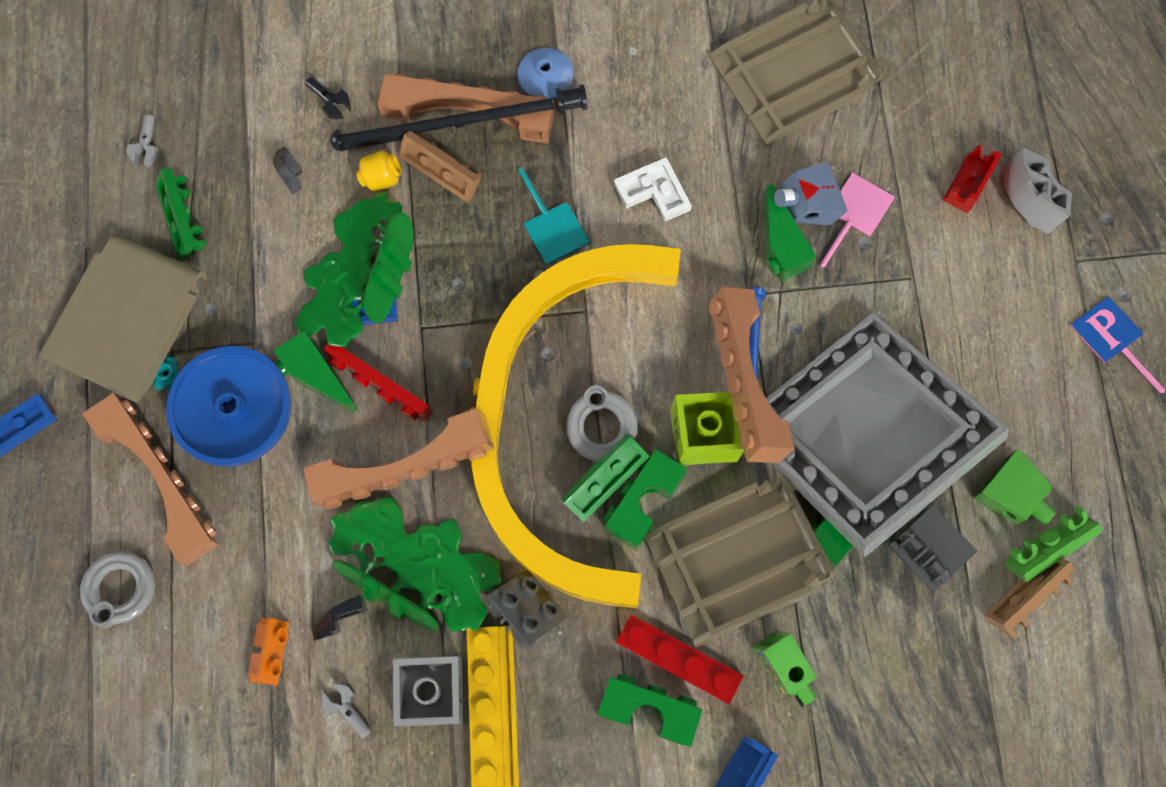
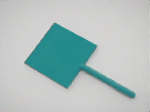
M519 168L520 176L542 212L541 215L523 223L546 265L589 244L588 237L568 203L565 202L547 211L524 169Z

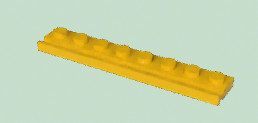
M508 626L479 627L478 630L467 628L472 787H520L514 637L512 636L513 629L507 632L506 628Z

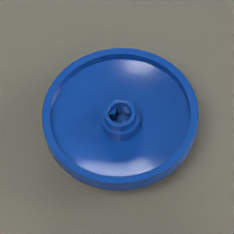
M218 347L193 358L178 373L167 398V421L173 437L188 454L212 466L236 467L259 459L278 443L290 420L292 399L284 375L268 357L246 347Z

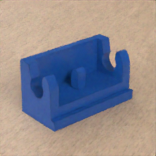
M744 736L715 787H761L779 755L752 738Z

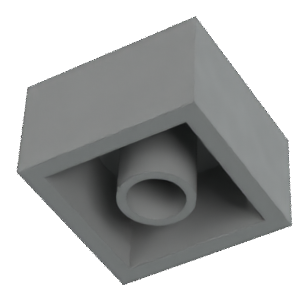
M459 656L393 659V726L412 727L463 724L462 659Z

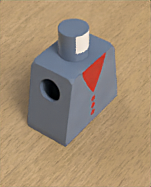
M828 162L793 172L780 184V188L774 194L775 204L778 207H787L796 223L832 225L848 211Z

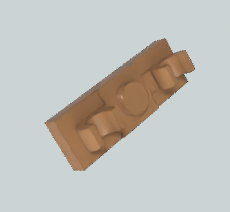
M412 131L404 134L399 153L401 159L464 201L469 202L473 199L476 187L481 180V172L473 173L469 170V164L461 165L456 159L437 148L434 141L431 143L425 141L423 134L416 135Z
M1061 559L1029 582L1020 580L984 614V617L988 623L1000 628L1003 633L1016 638L1017 634L1013 628L1017 624L1027 627L1029 622L1026 616L1030 612L1032 613L1041 606L1044 600L1051 594L1060 596L1061 592L1058 589V585L1062 582L1071 585L1073 581L1070 574L1075 568L1070 561Z

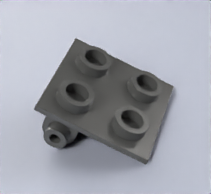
M934 505L889 545L932 593L942 584L944 585L949 581L952 575L977 552L970 542Z
M528 570L487 595L486 601L489 603V610H492L498 619L502 618L501 624L508 621L510 625L506 628L507 632L514 629L512 636L517 640L520 647L523 645L526 650L538 638L567 618Z

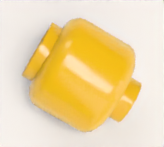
M379 150L360 159L359 170L356 171V175L362 187L367 186L369 190L377 193L395 186L399 181V176L402 175V170L397 157L393 153L389 154L385 150Z

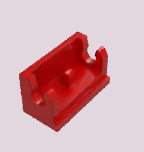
M977 145L972 153L969 152L942 201L969 213L977 202L1002 153L995 150L990 156H986L981 153L983 146Z

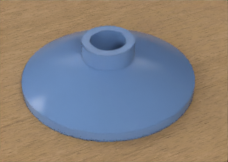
M539 48L531 51L521 60L518 67L519 84L530 96L543 95L547 98L555 99L556 88H561V90L569 89L574 78V70L569 58L561 51L553 48ZM543 67L550 68L548 71L541 70V68Z

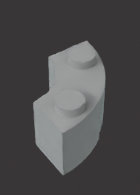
M1022 148L1002 168L1003 187L1013 205L1031 227L1038 228L1049 234L1071 215L1072 193L1062 187L1054 178L1049 167V159Z

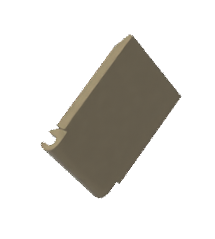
M815 0L810 6L804 3L724 43L709 54L710 60L765 146L863 97L864 89L876 84L884 76L883 71L835 0H824L821 4L818 0Z
M113 235L106 243L102 253L96 252L38 357L137 403L150 388L197 300L194 296L200 293V290L196 288L197 280L199 278L207 280V275L203 271L120 235Z
M779 474V480L773 484H769L767 480L760 487L757 482L667 522L645 536L695 648L812 595L811 588L828 581L836 574L784 474Z

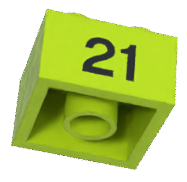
M729 392L675 395L670 407L677 462L681 465L738 462L744 449L740 444L741 436L737 421L734 418L731 394Z

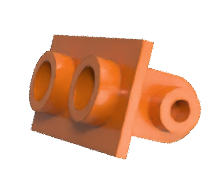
M261 618L260 624H256L257 628L253 646L261 647L262 652L261 654H251L247 675H250L249 682L278 686L279 676L282 672L285 644L288 639L289 622L273 618Z

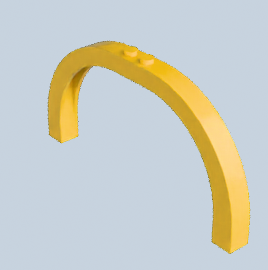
M639 244L606 246L576 254L542 272L523 288L502 314L487 346L481 377L475 378L473 395L477 396L476 407L471 406L470 410L477 408L485 414L494 449L487 451L485 457L471 460L475 487L486 517L503 546L526 570L547 585L584 601L637 609L642 574L587 566L556 553L531 534L511 508L501 484L498 467L499 435L511 364L520 343L532 325L548 309L569 295L595 285L613 282H640L676 287L681 249Z

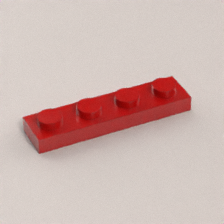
M328 344L324 348L325 353L329 357L327 362L340 372L346 369L354 374L351 378L362 387L367 388L370 385L378 390L376 395L386 403L391 404L394 401L402 406L400 411L410 419L415 421L417 418H420L426 423L431 416L432 411L427 403L344 348Z
M630 615L616 641V644L727 705H730L744 675L633 615Z

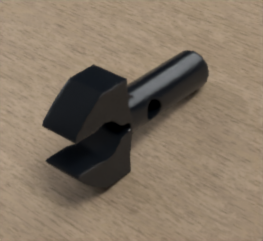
M309 77L306 80V87L325 102L322 110L330 119H344L342 113L334 107L333 103L342 104L351 112V102L344 90L341 89L338 93H331L313 77Z

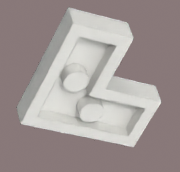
M667 157L614 179V186L626 209L653 198L665 222L691 211L692 205Z

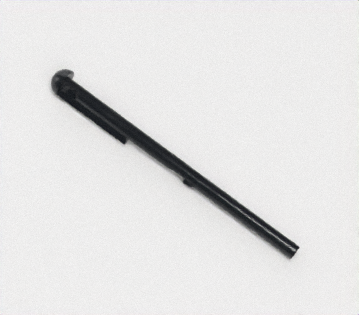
M548 98L342 134L338 129L331 134L330 144L336 151L343 152L349 149L401 141L404 134L409 131L421 133L452 126L461 128L467 124L554 110L553 100Z

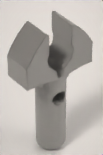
M146 114L143 117L139 141L136 144L127 145V155L136 167H138V157L144 150L146 154L143 163L147 168L153 165L159 157L160 151L156 146L151 145L155 117L150 114Z
M332 684L341 694L342 705L333 703L328 694L323 692L322 707L329 716L334 713H341L361 738L368 736L371 732L370 727L351 706V698L355 695L354 691L346 685Z

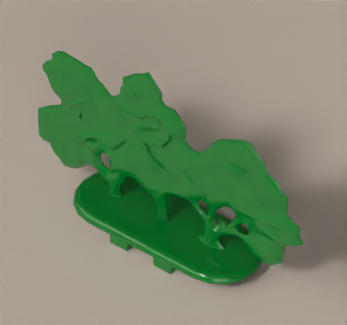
M387 191L376 193L372 199L362 198L354 203L350 209L344 210L334 218L335 235L341 240L343 248L338 253L329 252L321 258L319 264H313L303 271L306 287L315 289L317 295L308 303L302 305L295 320L294 326L300 333L305 330L309 336L317 333L321 328H325L328 345L345 347L348 345L349 340L354 339L363 331V323L359 316L360 309L363 306L365 314L370 321L382 323L391 310L394 298H400L403 290L400 284L403 272H409L412 264L409 255L414 241V229L409 216L401 213L403 207L400 202L389 200ZM381 220H387L386 226L380 223ZM377 226L383 231L380 236H384L382 239L376 238L373 235L372 230L374 227ZM374 241L379 243L377 246L371 247ZM380 247L375 263L372 266L370 263L371 256ZM352 301H360L357 306L351 305Z
M388 496L377 498L372 502L362 501L354 503L348 512H338L335 517L330 519L334 528V533L328 541L330 551L342 556L355 554L360 563V569L342 560H335L332 565L341 576L363 590L364 599L372 604L379 600L389 607V613L394 618L400 621L404 616L429 631L437 632L439 629L437 621L426 612L429 609L436 608L443 613L446 625L452 632L464 631L467 628L478 630L488 613L479 592L491 590L494 586L501 584V565L497 559L480 551L472 554H459L458 547L463 536L454 518L442 521L438 526H434L431 523L419 525L415 533L408 534L404 532L402 510L394 498ZM355 543H359V550L357 552L353 549ZM370 543L373 546L374 555L370 562L366 561L369 556H363L364 544ZM377 557H384V561L375 563ZM378 566L391 568L397 575L396 582L391 588H388L369 576L373 568ZM401 588L419 590L422 593L420 606L398 594ZM437 594L442 595V599L439 602L432 601Z

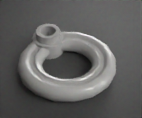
M599 385L589 387L585 394L571 406L566 418V434L571 446L582 457L597 462L626 433L634 440L638 434V419L633 407L622 396L606 391L605 388ZM597 394L601 397L602 401L599 404H593L590 397ZM608 409L618 417L620 430L612 442L597 444L586 436L584 421L591 411Z
M116 551L101 556L89 566L83 575L79 589L81 603L88 613L91 623L99 628L106 629L116 624L130 622L142 614L152 601L156 586L154 572L145 559L136 553ZM118 569L127 570L136 580L135 593L131 599L117 606L103 601L99 594V587L105 575ZM109 611L110 617L106 621H102V615Z

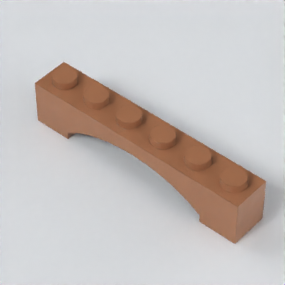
M396 73L394 75L384 74L377 105L382 118L409 122L410 117L427 111L440 109L479 111L548 98L543 95H521L516 91H494L485 86L477 88L468 87L458 82L442 83L431 78L416 79ZM548 110L499 120L520 132L521 140L549 144L555 112L554 110Z
M722 286L709 302V312L713 318L715 338L719 343L721 363L725 369L728 381L727 389L731 394L734 418L737 421L741 436L740 444L744 449L746 462L780 463L795 447L788 420H782L771 407L759 386L752 366L749 348L750 327L760 316L754 289Z
M112 393L82 414L97 438L108 445L113 441L124 445L134 452L149 469L160 489L166 509L167 533L162 538L176 560L185 566H189L219 545L213 537L217 532L208 519L203 521L197 512L201 509L199 504L191 494L186 496L181 487L185 485L184 481L175 470L170 471L165 464L169 459L160 446L154 447L150 441L153 434L143 421L138 423L134 417L137 410L131 401L127 398L121 399L115 393Z
M475 408L447 418L448 426L431 443L418 452L387 465L370 468L344 467L343 463L331 458L303 468L312 504L324 507L326 510L340 507L342 501L353 498V500L363 499L371 495L370 491L379 488L389 490L400 485L399 481L408 478L410 480L425 478L429 475L428 471L437 468L439 470H448L456 467L458 461L466 458L471 461L485 457L487 451L494 449L485 414Z

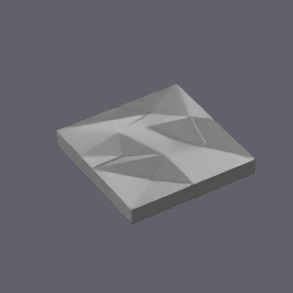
M874 312L766 397L777 415L782 420H788L795 447L780 463L770 464L780 474H784L787 481L864 557L869 555L936 497L1003 443L1008 435V427Z

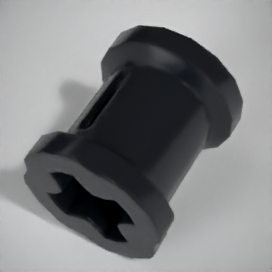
M580 84L579 88L561 90V88H556L559 114H563L565 110L576 108L588 110L584 84Z

